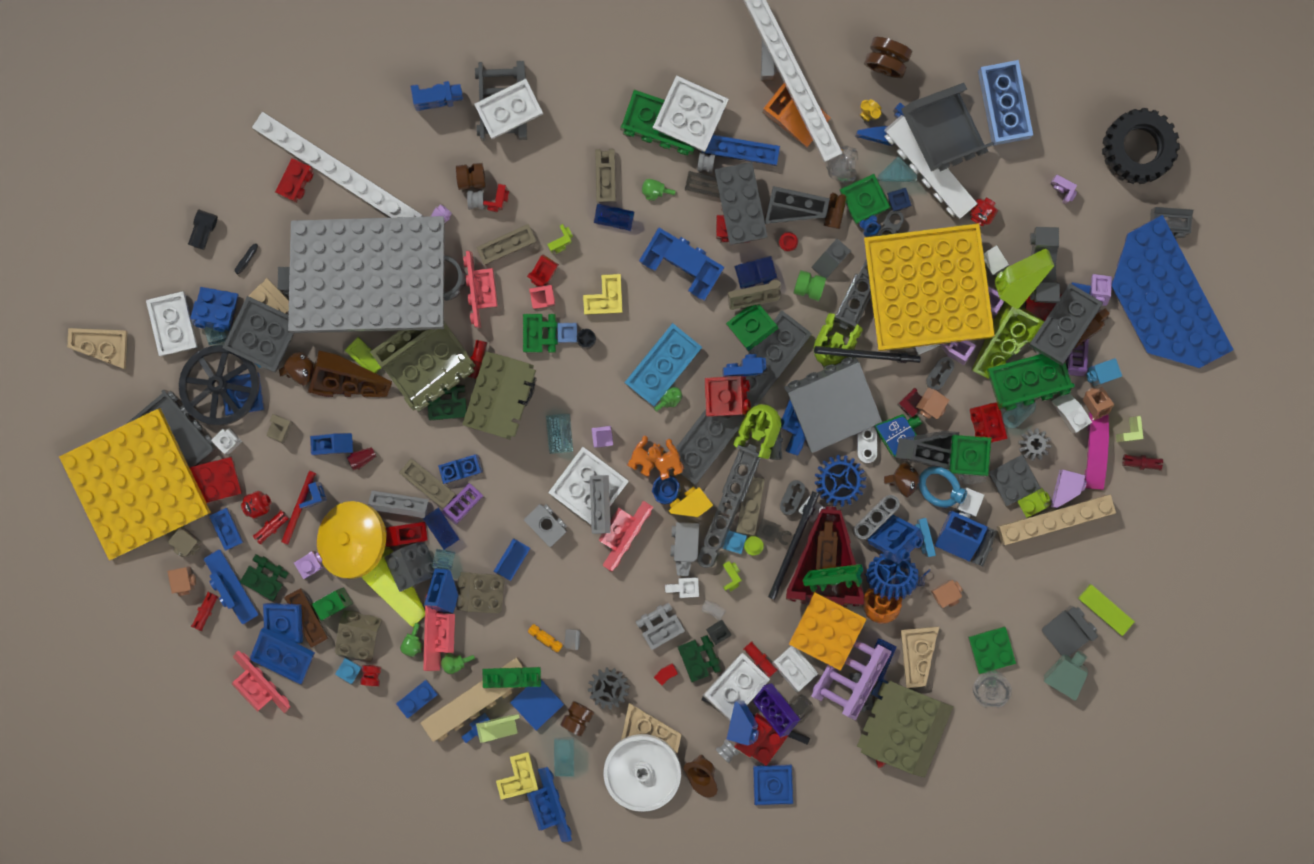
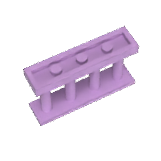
M857 639L853 646L871 656L868 665L864 666L850 657H847L844 664L862 673L859 682L855 683L837 673L838 669L827 665L819 682L814 686L813 694L811 695L820 701L826 697L844 707L842 714L854 720L857 719L892 652L880 645L874 649ZM833 680L853 690L849 700L828 690Z

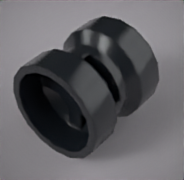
M582 329L577 334V342L582 348L590 349L596 343V335L591 329Z

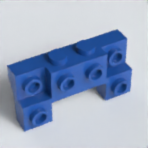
M659 227L639 262L656 272L663 259L695 278L688 292L705 301L722 273L724 266L707 257L706 252L701 248L696 247L694 249L689 246L690 242L682 237L678 239Z

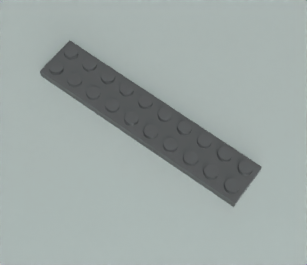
M782 310L774 319L779 329L752 348L748 355L757 354V358L762 357L766 359V369L762 375L746 376V380L750 382L747 399L751 402V408L758 405L812 334ZM705 409L676 447L684 466V470L680 474L696 485L738 431L745 415L706 416Z

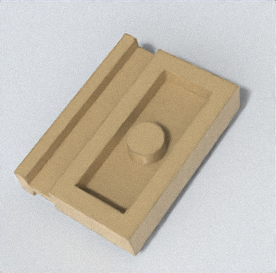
M268 278L249 295V297L285 314L289 311V300Z

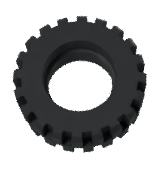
M1148 108L1130 110L1128 113L1125 112L1118 117L1105 132L1106 136L1102 142L1104 144L1102 155L1106 156L1104 161L1106 165L1109 164L1112 168L1110 169L1112 174L1117 173L1120 180L1126 179L1131 184L1136 182L1139 184L1152 182L1170 170L1173 162L1177 160V151L1180 149V143H1177L1179 138L1178 132L1174 133V124H1169L1166 121L1168 117L1165 115H1158L1159 111H1148ZM1141 129L1153 136L1157 144V154L1151 162L1146 164L1137 163L1127 155L1124 148V139L1130 131Z

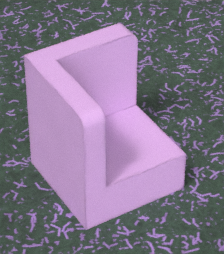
M611 426L592 428L594 448L613 446Z

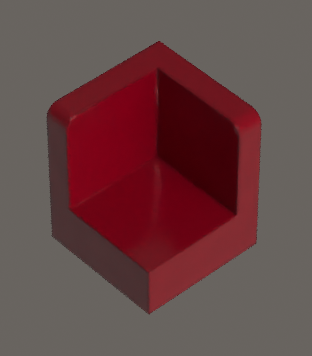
M913 388L897 404L910 418L918 412L919 409L916 406L922 398L916 388Z

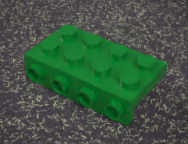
M634 90L620 127L623 134L629 137H634V135L642 137L641 140L647 143H652V141L660 143L659 146L664 149L670 150V147L677 149V152L682 155H693L694 147L653 129L665 100Z
M1043 354L987 369L999 410L1005 408L1006 411L1016 409V405L1022 403L1024 406L1034 404L1035 400L1040 398L1042 401L1052 399L1053 395L1058 393L1060 396L1070 394L1071 390L1075 388V384L1071 383L1066 364L1064 363L1061 366Z

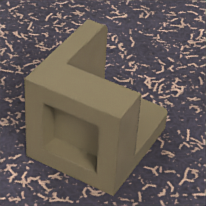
M272 414L270 419L272 423L267 436L285 443L293 422Z

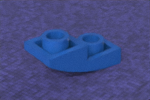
M478 454L438 465L443 484L483 472Z

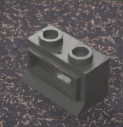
M1154 207L1151 209L1150 221L1163 215L1174 237L1185 238L1186 235L1191 233L1194 210Z

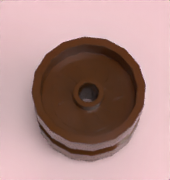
M874 37L870 46L873 52L867 54L864 65L885 76L903 78L907 68L904 63L909 62L913 51L897 41L884 37Z

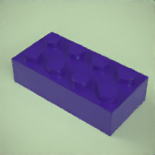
M772 683L764 685L752 700L780 737L789 735L800 721V718Z

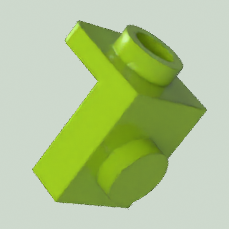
M563 224L559 225L564 236L547 244L551 253L555 252L558 254L566 250L565 246L572 243L570 238L573 235L569 227L565 228Z
M1043 488L1017 501L1026 518L1051 505L1050 496Z
M727 561L722 565L732 581L723 586L725 591L729 589L731 592L740 586L739 582L742 580L738 575L740 570L735 562L731 564L730 561Z

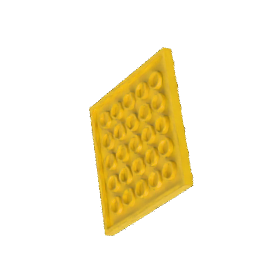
M979 223L864 238L878 352L995 337Z
M161 408L59 456L109 561L211 513Z

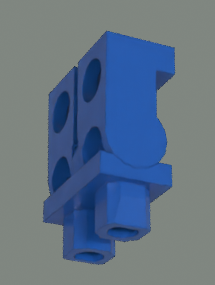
M449 81L443 82L444 85L436 84L432 88L420 89L419 85H411L413 104L416 111L444 107L447 104L448 107L454 106V101L463 100L461 85H450Z

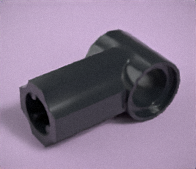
M199 209L194 217V228L188 245L205 250L210 233L216 227L218 216Z

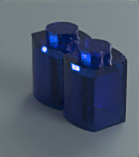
M772 256L734 266L740 289L754 287L762 283L763 285L769 284L770 281L777 279Z

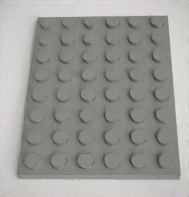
M444 216L291 221L288 332L318 333L444 329Z

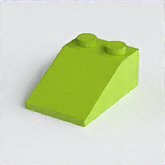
M1045 248L1000 272L995 279L999 298L1018 310L1054 267L1049 250Z

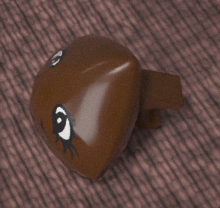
M296 352L287 359L284 367L279 369L280 377L287 375V378H292L296 383L305 386L312 377L313 363L304 353Z
M909 463L900 464L893 475L884 476V484L896 486L897 490L906 498L916 491L920 482L918 472Z

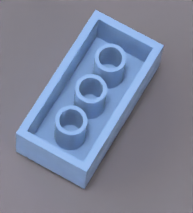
M1019 60L981 67L978 70V76L991 142L994 145L1030 139L1033 136Z

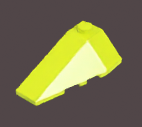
M385 547L383 556L377 566L361 578L410 626L414 627L415 623H418L425 616V609L413 586L399 592L384 558L394 551L390 547Z

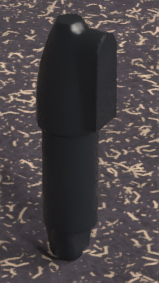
M257 243L253 244L234 269L237 275L247 267L249 261L258 249Z

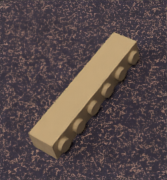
M1104 495L1003 524L996 528L1001 545H1008L1112 515L1116 511L1111 495Z
M516 657L501 668L524 667V665ZM482 680L420 723L433 742L435 740L441 742L449 736L447 732L452 729L457 731L465 725L463 723L465 720L470 718L472 721L481 714L479 712L481 709L486 707L488 710L497 704L496 699L501 696L504 699L512 694V688H483Z

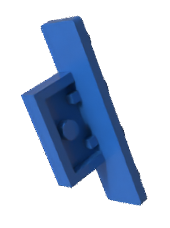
M789 400L781 419V429L792 433L786 452L798 456L803 448L805 436L792 403Z
M217 550L205 557L204 561L212 573L209 582L212 588L220 593L221 597L219 599L222 605L228 607V609H233L241 624H245L257 617L259 613L223 552Z
M548 767L539 768L538 772L543 788L527 793L538 830H544L556 825L561 842L572 841V831L569 825H567L566 813L560 804V795L553 783V773Z

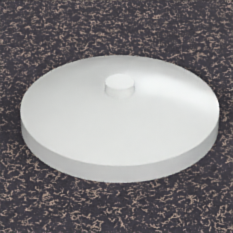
M647 734L632 735L619 741L609 752L604 765V781L609 794L620 805L634 811H651L664 806L677 792L681 780V765L676 752L664 740Z

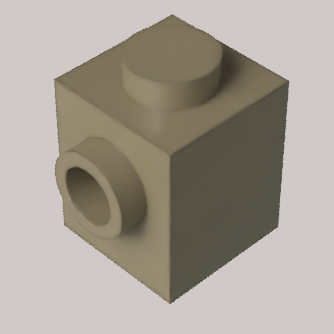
M180 527L168 543L174 547L173 551L177 555L189 557L190 555L194 556L198 552L201 541L187 529Z

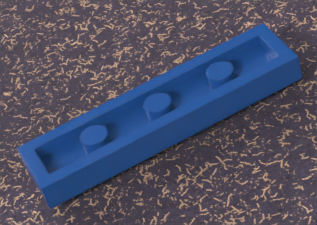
M713 135L706 151H702V153L777 166L780 146Z

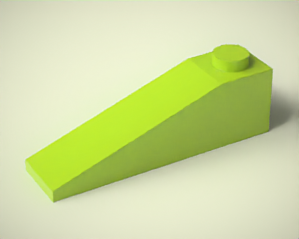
M1004 302L993 321L995 337L985 339L972 371L989 379L987 369L1006 364V361L1013 354L1016 355L1021 347L1033 340L1044 321L1022 306L1017 310Z

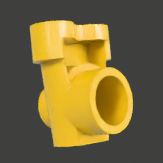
M872 99L869 101L863 100L860 104L862 111L859 116L866 122L876 120L880 117V110L882 108Z

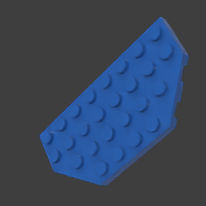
M1160 215L1127 233L1111 287L1146 353L1201 368L1233 351L1231 343L1164 216Z

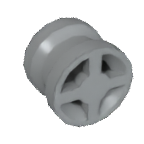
M700 152L697 171L705 170L712 174L715 155L711 154L708 156Z
M468 190V210L473 208L484 209V191L473 192Z
M727 739L724 740V744L721 747L716 748V751L728 763L732 761L734 755L740 753Z

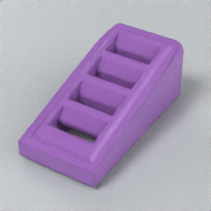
M1089 339L1083 343V346L1080 345L1074 349L1080 350L1082 353L1072 351L1067 358L1066 367L1069 375L1085 376L1087 373ZM1073 358H1080V359H1082V360H1081V361L1073 360Z
M469 483L443 509L442 513L457 525L483 495ZM467 491L475 497L474 500L466 494ZM462 496L470 503L469 505L461 500ZM458 503L464 510L461 511L455 504ZM451 508L459 514L457 517L450 511Z

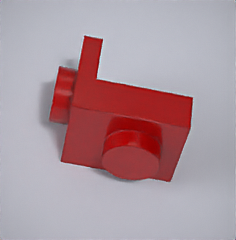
M498 184L495 202L483 201V205L487 207L488 211L498 212V209L503 210L504 202H508L510 193L506 185Z
M543 254L527 277L531 279L534 285L545 286L550 282L559 264Z

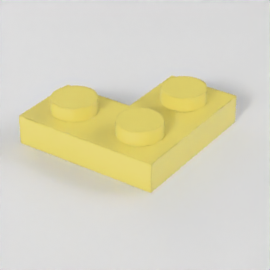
M621 274L601 275L602 294L583 295L584 315L622 313Z
M529 752L510 756L514 776L496 780L501 800L538 790Z

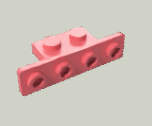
M466 251L463 261L465 268L468 267L466 284L467 287L470 286L471 293L468 294L469 305H472L473 313H470V320L475 328H481L479 309L498 307L494 269L474 270L473 253Z
M643 501L634 516L620 508L617 509L610 520L611 533H602L598 539L612 549L603 563L605 568L612 572L618 567L623 554L629 550L632 540L641 531L644 521L650 517L653 506Z
M425 606L423 670L440 671L441 652L454 653L455 614L438 612Z
M238 650L233 658L245 672L235 679L232 685L257 712L272 700L283 713H286L291 707L288 699L276 691V686L263 677V672L250 663V658L245 653H241Z

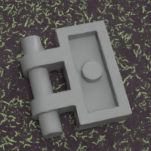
M669 603L656 607L655 611L648 615H642V618L636 621L639 628L646 625L649 629L642 634L651 650L685 631L676 614L668 618L666 613L672 610ZM661 616L663 621L653 626L651 621Z

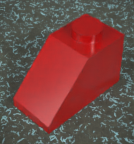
M425 522L385 528V547L428 541Z

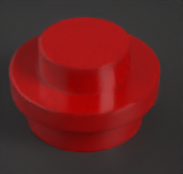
M786 232L781 235L779 245L784 251H793L798 245V238L795 234Z

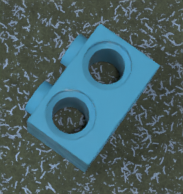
M1116 358L1089 367L1086 373L1088 382L1092 383L1093 386L1122 377Z

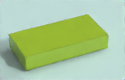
M359 337L345 349L361 367L374 373L381 369V366L370 353L372 350Z

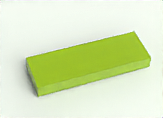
M1089 584L1078 597L1083 604L1121 636L1135 622L1092 584Z

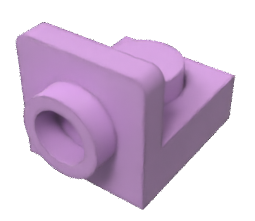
M1059 175L1053 177L1050 183L1054 185L1053 188L1061 193L1067 192L1062 203L1066 204L1069 200L1072 202L1077 194L1075 190L1077 185Z
M1092 274L1090 295L1103 302V305L1106 306L1111 297L1112 276Z
M315 551L309 552V554L294 562L303 579L324 567L322 558Z

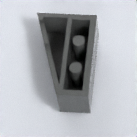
M773 186L765 224L825 218L830 198Z
M938 431L900 438L896 458L931 467L938 466L950 469L952 435H959L960 432Z

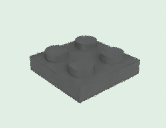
M1023 455L989 471V476L1005 506L1041 489Z

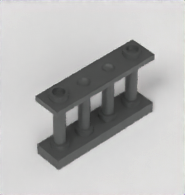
M517 61V67H513V69H484L483 63L478 62V68H475V79H479V101L483 100L484 96H491L506 89L484 88V77L514 76V78H517L518 83L526 79L525 62ZM480 117V125H477V136H480L481 141H486L485 134L489 133ZM527 122L506 133H515V135H519L520 140H527Z

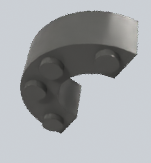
M1036 227L1034 233H1030L1031 255L1045 248L1048 249L1054 267L1031 293L1030 300L1040 303H1059L1060 283L1057 282L1056 277L1059 227Z

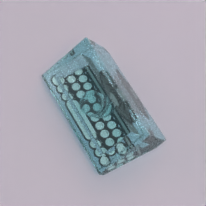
M570 414L546 416L550 454L573 452Z

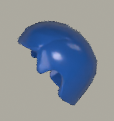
M670 475L669 478L664 480L658 477L654 481L652 493L658 503L664 505L671 504L679 498L681 486L674 476Z

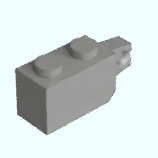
M676 522V526H672L671 537H675V545H671L670 556L674 557V561H676L677 575L689 576L691 562H694L698 556L699 523Z

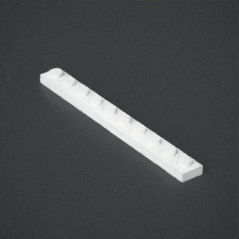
M743 0L824 163L842 155V151L767 1Z
M264 112L260 114L252 126L254 130L390 218L423 216Z

